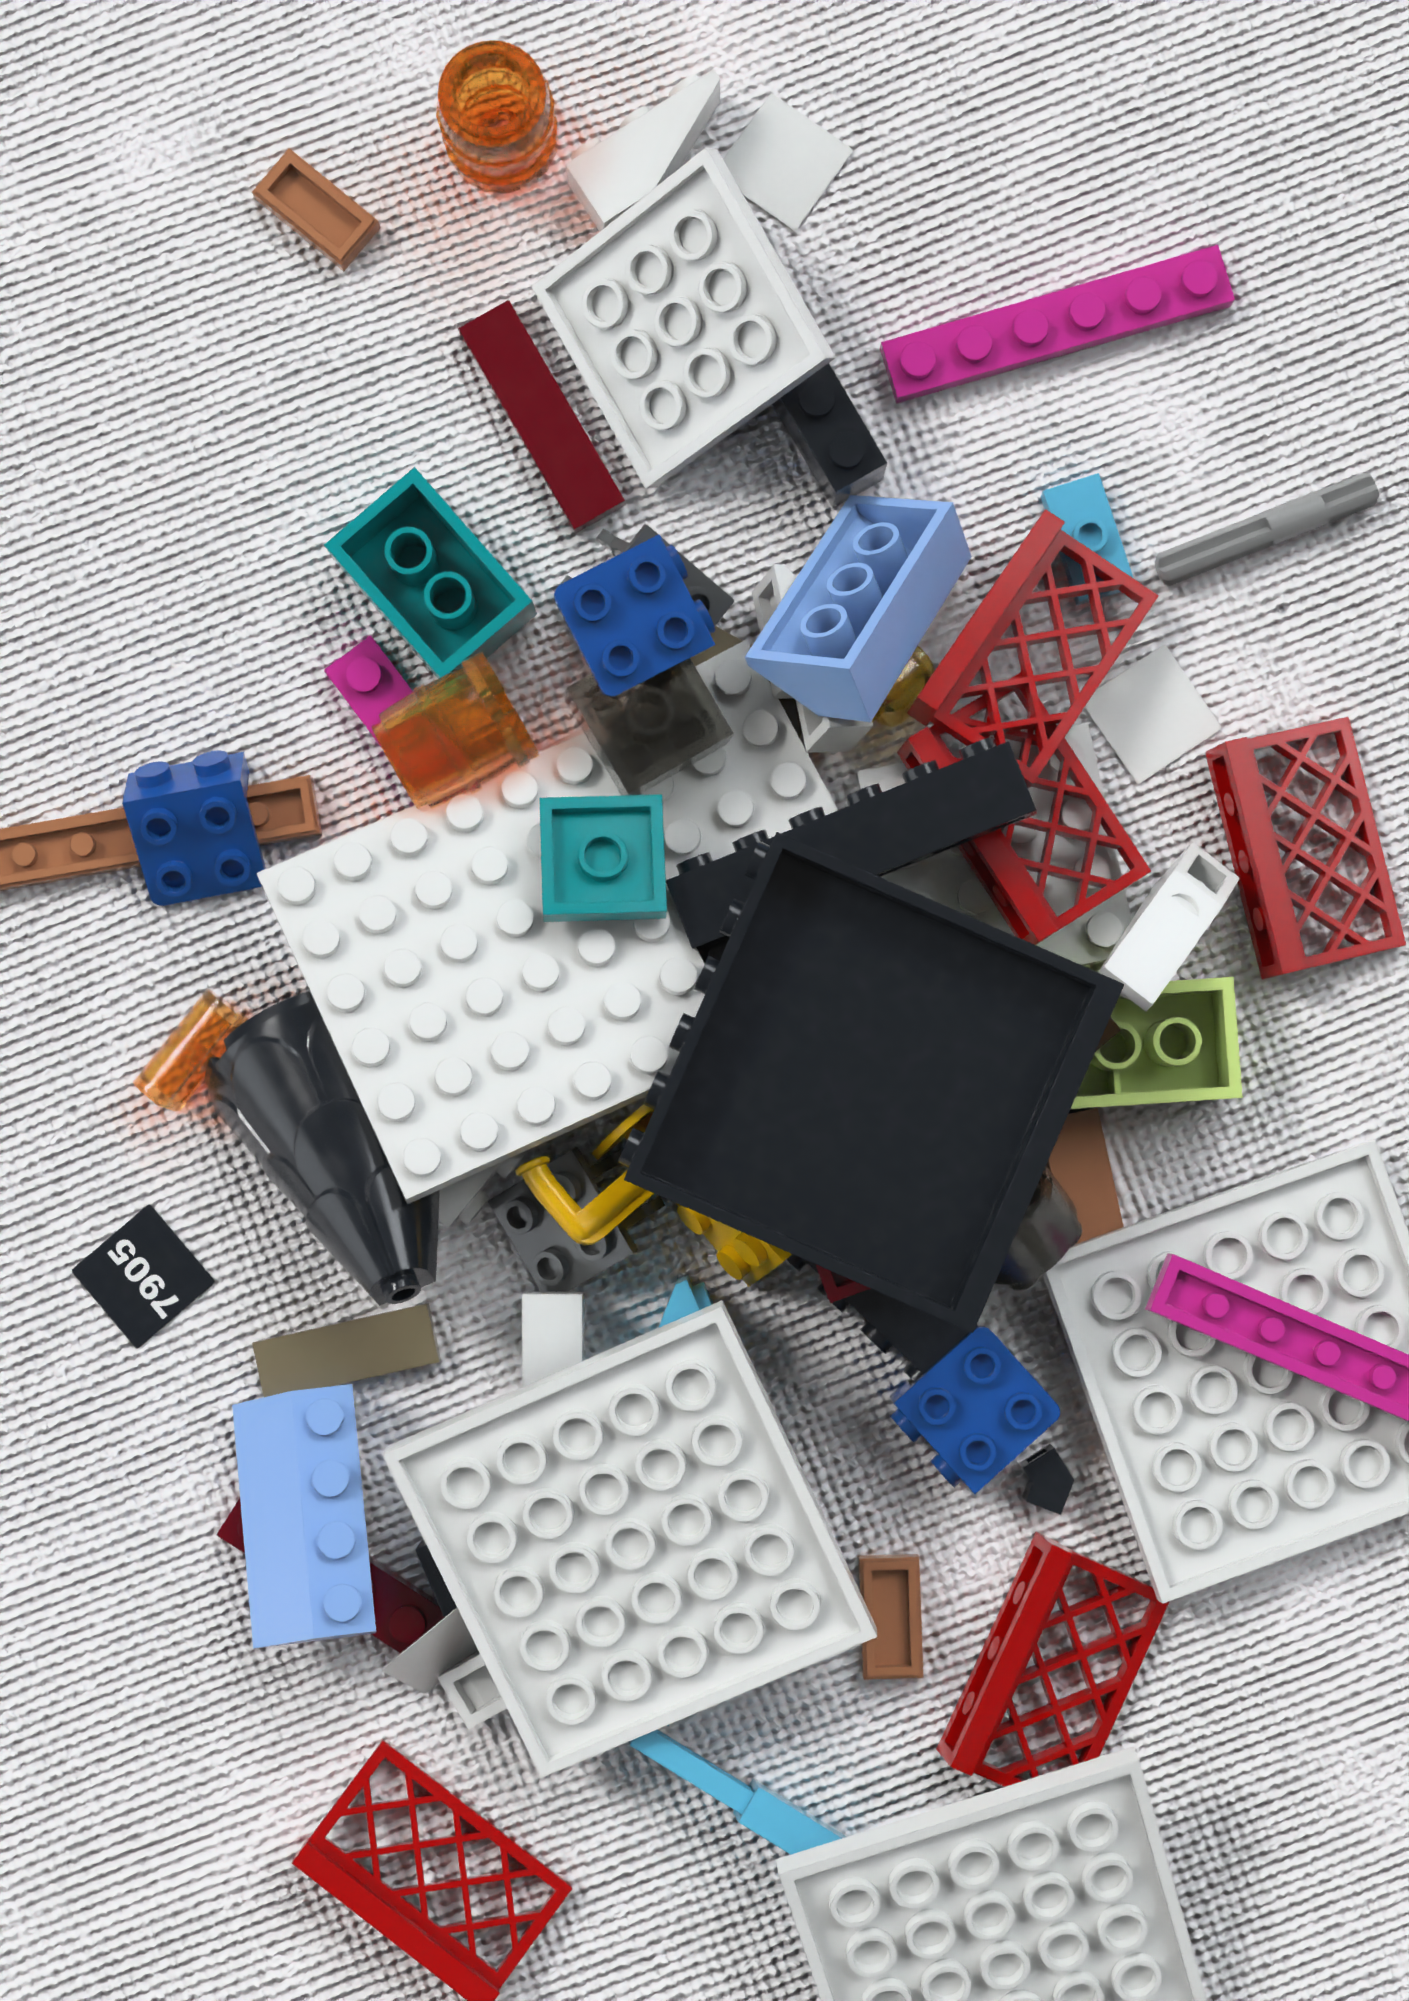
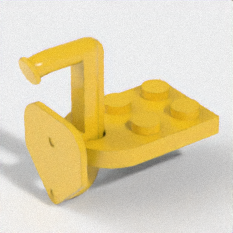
M645 1105L640 1106L617 1126L591 1154L599 1160L624 1138L628 1140L633 1128L645 1132L654 1109ZM548 1156L532 1159L520 1165L515 1171L517 1176L523 1177L535 1198L567 1235L576 1243L582 1245H593L599 1242L654 1194L625 1181L626 1171L581 1209L550 1171L547 1165L550 1161ZM677 1204L679 1206L677 1212L682 1222L692 1232L698 1235L703 1234L718 1251L716 1256L723 1269L737 1280L742 1279L748 1287L792 1255L778 1247Z

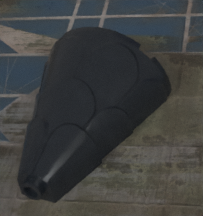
M310 991L283 1000L261 1011L237 1027L224 1039L227 1051L220 1059L219 1057H211L206 1067L205 1082L215 1111L262 1164L268 1178L306 1217V1225L312 1234L379 1306L385 1303H403L414 1298L420 1293L422 1287L436 1282L440 1190L407 1204Z

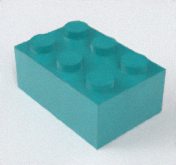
M415 467L324 544L333 560L448 691L537 615L530 597Z

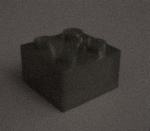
M690 658L614 697L606 696L600 691L592 674L566 688L564 700L617 786L621 796L639 795L724 747L729 743L734 734Z

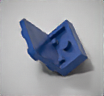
M660 534L560 584L554 591V601L600 691L609 697L617 696L716 645L710 635L715 632V626L708 610L700 599L693 601L683 579L688 577L685 565L672 544L667 547L665 546Z
M221 750L210 751L197 756L191 762L169 765V763L162 761L152 762L139 767L133 773H128L122 804L149 896L154 904L166 906L261 887L257 873L265 870L266 867L247 800L249 769L244 752L228 754Z
M985 1326L976 1327L973 1333L970 1332L912 1385L905 1381L890 1395L892 1402L898 1408L890 1415L895 1423L914 1443L923 1436L938 1453L930 1461L954 1488L963 1481L974 1494L981 1490L1053 1425L1060 1416L1058 1404L998 1337Z

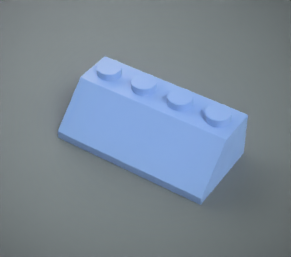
M850 495L746 654L745 659L748 666L818 716L871 722L972 557L953 502Z
M352 1384L289 1391L232 1405L253 1649L375 1634V1614Z

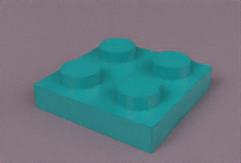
M662 794L539 798L543 922L666 919L667 899Z

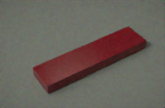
M510 301L503 302L459 327L460 336L574 533H578L625 506V499Z

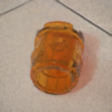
M495 40L474 43L452 57L445 66L439 80L436 117L450 162L455 166L457 173L465 182L485 192L511 193L520 190V185L529 183L535 177L538 180L548 171L557 153L559 128L555 116V103L548 81L543 76L537 63L520 47ZM498 120L508 121V124L499 127H488L489 124H496Z
M483 652L460 662L463 668L446 674L427 685L422 683L413 688L414 692L379 714L380 721L371 725L385 755L417 809L427 804L433 809L448 803L457 795L469 792L474 794L482 789V785L499 776L517 763L518 767L521 768L530 763V759L532 760L539 756L535 744Z

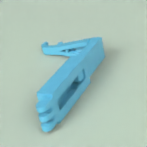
M658 1729L628 1742L631 1747L734 1809L733 1814L740 1824L789 1854L847 1837L755 1779H752L750 1784L747 1785Z

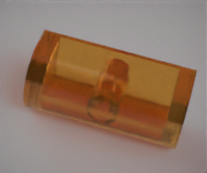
M207 988L136 1077L133 1084L159 1107L176 1112L180 1111L205 1080L206 1067L210 1058L219 1057L220 1059L227 1051L224 1039L249 1018L228 1001Z

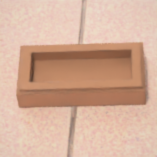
M290 148L252 191L255 200L342 271L347 269L381 228L376 218Z
M919 1555L858 1556L860 1593L877 1627V1637L861 1644L863 1679L924 1678Z

